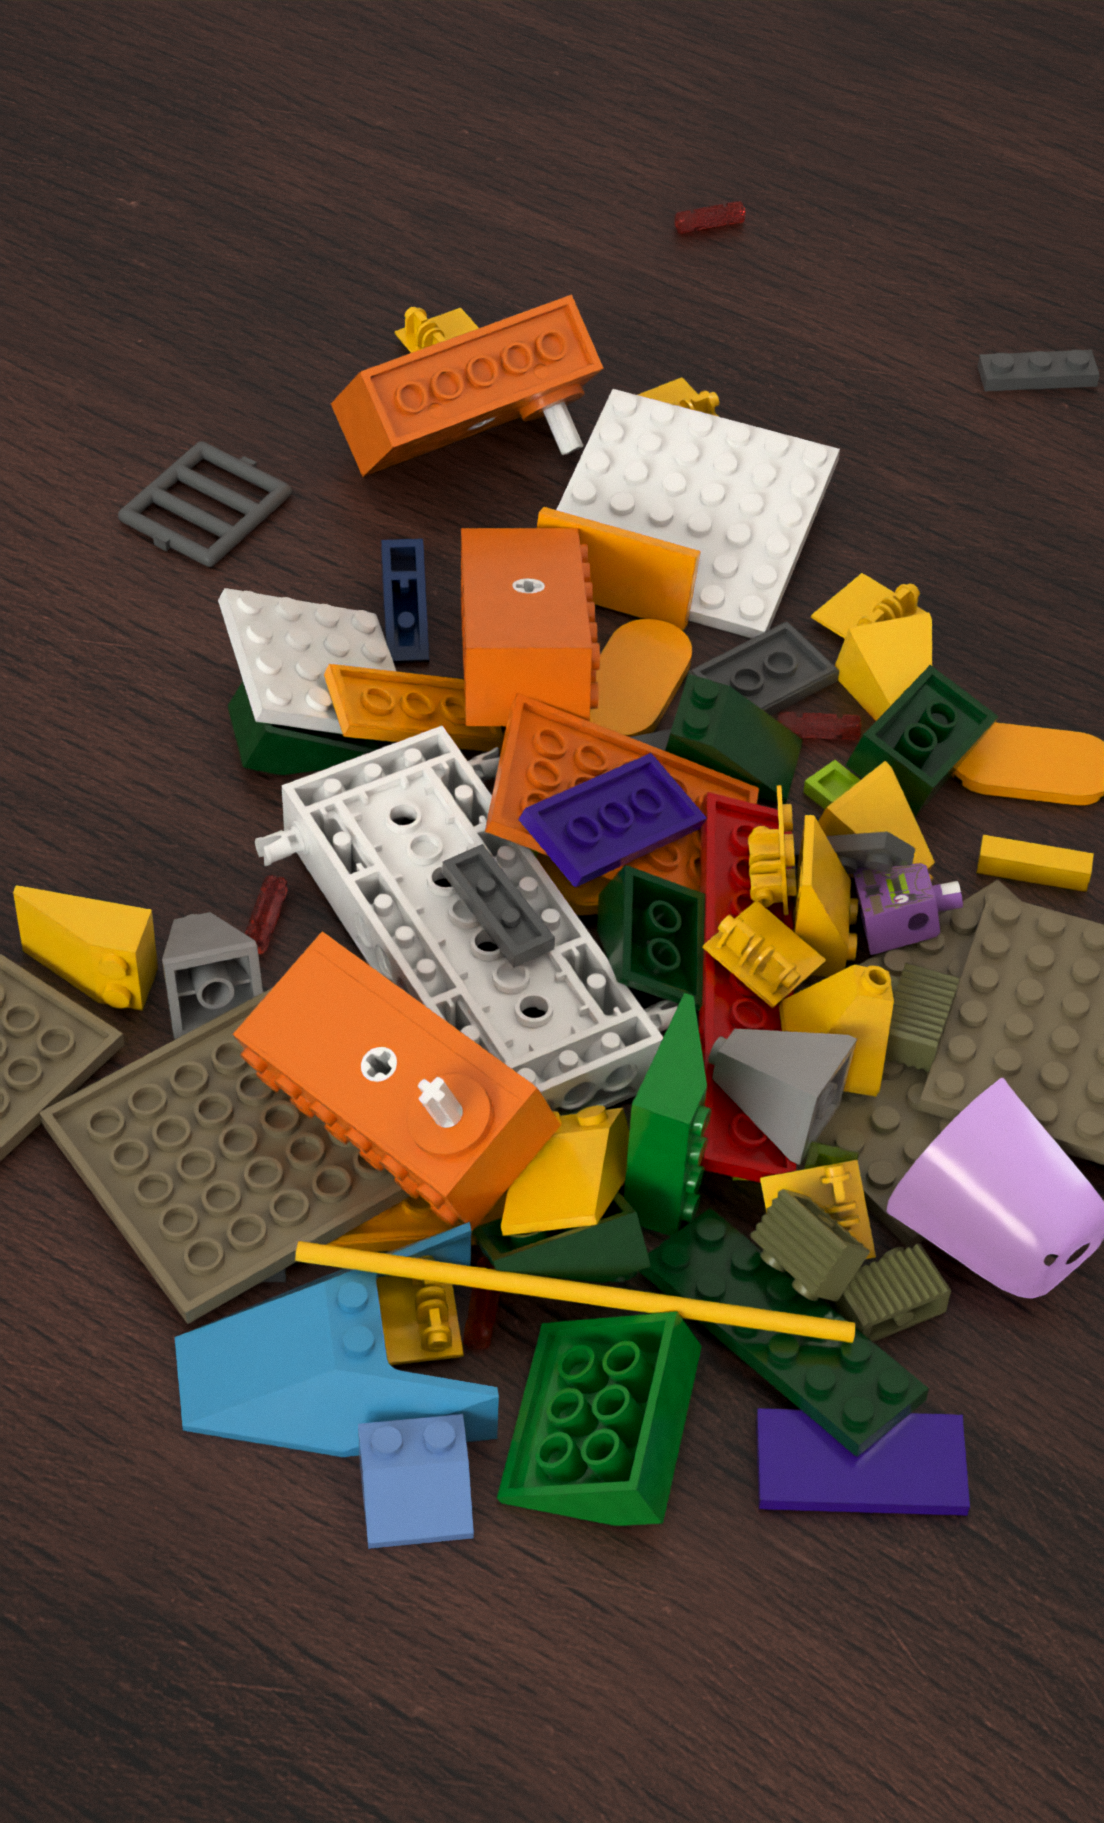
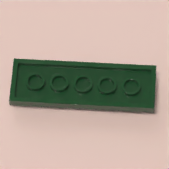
M711 1208L649 1252L648 1257L651 1266L639 1270L642 1275L662 1292L670 1296L847 1321L820 1298L817 1301H812L798 1293L792 1287L795 1278L789 1272H781L768 1265L760 1257L762 1250ZM696 1320L856 1457L861 1455L927 1400L929 1388L857 1328H855L853 1343Z

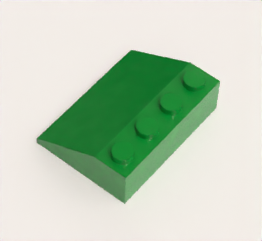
M686 993L683 994L632 1103L624 1198L637 1212L640 1226L668 1236H672L681 1230L684 1221L692 1222L697 1213L701 1195L696 1193L704 1173V1167L700 1166L708 1142V1138L703 1137L711 1116V1108L705 1107L707 1082L694 996Z
M677 1311L542 1323L497 1499L502 1504L613 1526L663 1524L702 1348Z

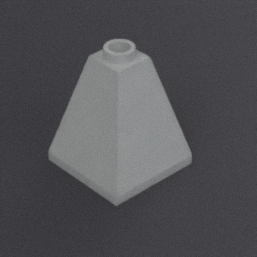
M211 912L190 914L183 918L174 919L162 963L174 1039H177L263 993L258 948L255 940Z
M734 1029L728 1039L720 1036L716 1040L709 1054L708 1063L715 1065L712 1079L790 1161L800 1165L840 1105L857 1038L843 1034Z

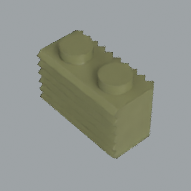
M905 963L901 977L892 975L891 986L894 1004L885 1058L890 1062L896 1060L899 1064L905 1063L908 1067L915 1066L917 1070L923 1068L926 1072L930 1071L932 1062H934L941 1035L944 1033L948 1021V1014L953 999H955L958 991L959 977L910 963Z
M785 1189L778 1192V1197L772 1200V1206L767 1208V1214L761 1217L762 1222L758 1223L756 1230L751 1232V1238L764 1249L760 1257L776 1270L781 1272L787 1270L795 1278L792 1287L812 1301H817L819 1297L838 1301L870 1253V1250L863 1247L862 1243L851 1236L850 1232L846 1231L843 1226L839 1225L836 1220L825 1213L824 1209L820 1208L810 1197Z
M916 1244L913 1248L908 1247L906 1250L903 1247L893 1248L886 1252L878 1262L873 1261L870 1265L861 1266L839 1300H830L831 1307L848 1322H854L855 1328L872 1342H875L945 1313L951 1289L921 1244Z

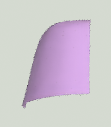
M1000 1078L976 1097L934 1139L897 1184L888 1200L886 1210L888 1214L925 1237L987 1281L1006 1292L1025 1298H1036L1046 1295L1090 1257L1104 1239V1201L1077 1166L1019 1099L1004 1078ZM1090 1243L1088 1249L1077 1260L1066 1264L1067 1260L1076 1250ZM1047 1255H1058L1052 1265L1046 1266L1044 1264V1259Z

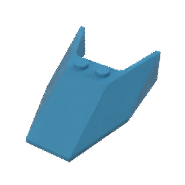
M470 1222L385 1254L412 1258L430 1255L435 1258V1261L470 1266ZM342 1269L175 1337L183 1431L338 1457H350L359 1455L358 1424L463 1414L466 1442L497 1439L499 1394L498 1388L494 1386L394 1369L388 1363L376 1281L378 1277L393 1275Z

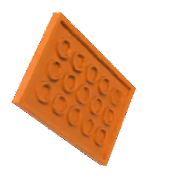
M517 693L509 711L485 832L547 855L518 820L524 809L649 753L654 755L700 810L701 803L707 792L757 804L759 788ZM701 828L625 865L700 892ZM625 865L601 876L612 880Z

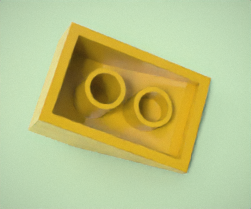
M805 815L796 874L797 896H793V932L826 959L825 963L811 975L830 977L844 970L847 960L855 961L857 933H849V925L856 926L858 898H850L851 879L814 815Z
M16 885L13 894L23 952L97 1003L108 1004L119 1009L129 1008L143 1011L158 970L151 909Z
M596 1105L584 1108L577 1114L560 1116L559 1112L552 1111L561 1126L508 1188L501 1223L503 1236L598 1224L626 1177L629 1129L623 1108L606 1110L604 1106Z

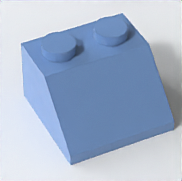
M463 1414L358 1424L359 1459L368 1549L474 1538L469 1460Z

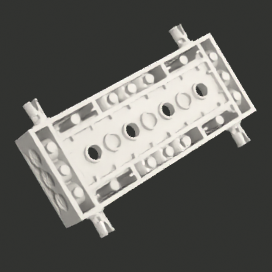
M439 726L282 785L284 831L280 830L265 837L256 838L255 846L259 857H264V865L268 866L297 852L372 968L535 1085L551 1110L559 1112L560 1116L577 1114L584 1108L596 1105L604 1106L606 1109L637 1095L663 1039L660 1032L668 1029L678 1007L677 1003L665 999L643 1010L629 988L617 982L609 960L532 851L527 847L485 832L492 795L483 782L496 777L500 759L498 747L467 761L444 727ZM407 819L414 820L411 824L400 825ZM483 844L555 937V949L515 968L500 949L491 952L479 949L477 946L480 943L492 942L495 944V942L452 886L440 887L434 883L439 879L445 878L442 874V861ZM537 1007L538 1010H543L546 1014L539 1018H530L525 1016L522 1011L526 1008Z

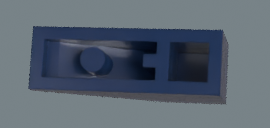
M423 539L381 540L385 639L393 663L429 662Z

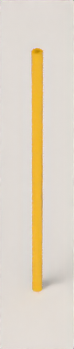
M298 1241L295 1261L651 1314L677 1311L681 1318L848 1343H853L855 1336L854 1322Z

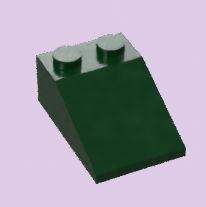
M929 665L863 734L846 766L861 778H864L886 761L892 767L914 817H916L943 787L999 716L933 666Z
M688 674L665 751L758 787V798L777 804V786L781 785L782 804H786L803 739L731 686Z
M243 681L228 704L244 768L278 775H289L324 770L379 749L377 740L343 737V734L256 722Z
M625 865L598 895L597 932L617 982L678 1004L684 993L694 996L695 1008L699 1011L702 1007L704 948L702 947L704 945L705 894Z
M617 1192L597 1225L503 1236L501 1230L502 1218L476 1226L471 1231L473 1240L495 1270L605 1283L607 1281L623 1282L636 1276L637 1271L651 1266L637 1212L619 1192Z

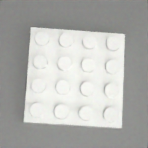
M224 588L218 599L256 722L343 734L324 678L328 665L336 664L396 671L375 613Z

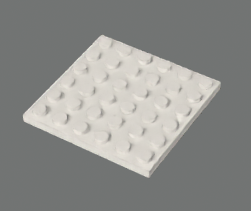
M612 389L556 510L701 551L689 621L754 638L765 633L771 627L838 463L840 449Z

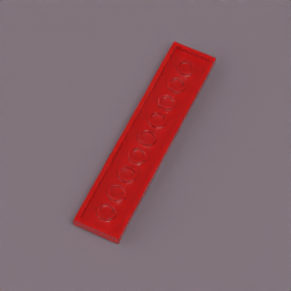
M707 792L701 803V812L707 819L701 827L700 892L705 894L704 944L719 932L718 926L728 915L735 919L755 902L750 897L751 877L749 875L750 853L748 837L753 829L758 826L779 829L778 809ZM792 831L784 832V834H792ZM787 896L788 915H784L783 902L773 903L771 906L765 907L793 931V896ZM704 949L702 1007L699 1010V1035L707 1082L705 1107L711 1108V1116L703 1137L708 1138V1142L700 1166H703L706 1171L761 1183V1177L796 1171V1163L790 1161L712 1079L715 1065L708 1063V1058L716 1040L720 1036L728 1039L734 1029L782 1031L779 1012L780 1003L774 1008L769 1006ZM794 990L784 999L794 995Z

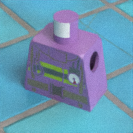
M921 863L908 866H893L892 870L888 872L876 871L870 868H858L857 872L853 874L856 898H858V910L870 955L937 937L940 934L938 912L963 908L959 882L954 881L932 885L927 866Z

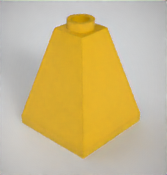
M930 613L891 619L848 629L835 667L839 670L838 681L875 721L880 718L929 665L932 666V618Z
M886 761L827 806L818 821L826 836L888 831L915 848L912 864L921 863L926 865L928 873L935 864L894 771ZM929 873V876H930V879H931V882H932V880L934 879V877Z
M852 965L782 1000L779 1005L782 1031L843 1034L857 1038L843 1090L845 1092L874 1097L880 1092L894 1004L889 971L874 965L868 967Z

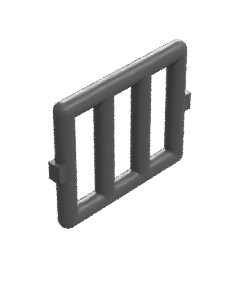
M200 441L120 509L118 518L122 523L153 538L154 545L166 552L172 548L207 567H212L285 502L292 494V487L288 483L258 469L255 461L245 456L238 459L206 442ZM204 459L270 493L257 503L192 470V468ZM177 481H180L245 514V516L233 526L166 491ZM154 503L220 538L212 546L206 548L141 513Z

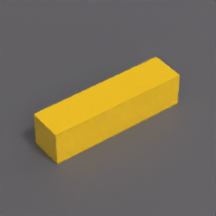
M983 835L976 873L1087 892L1094 853Z

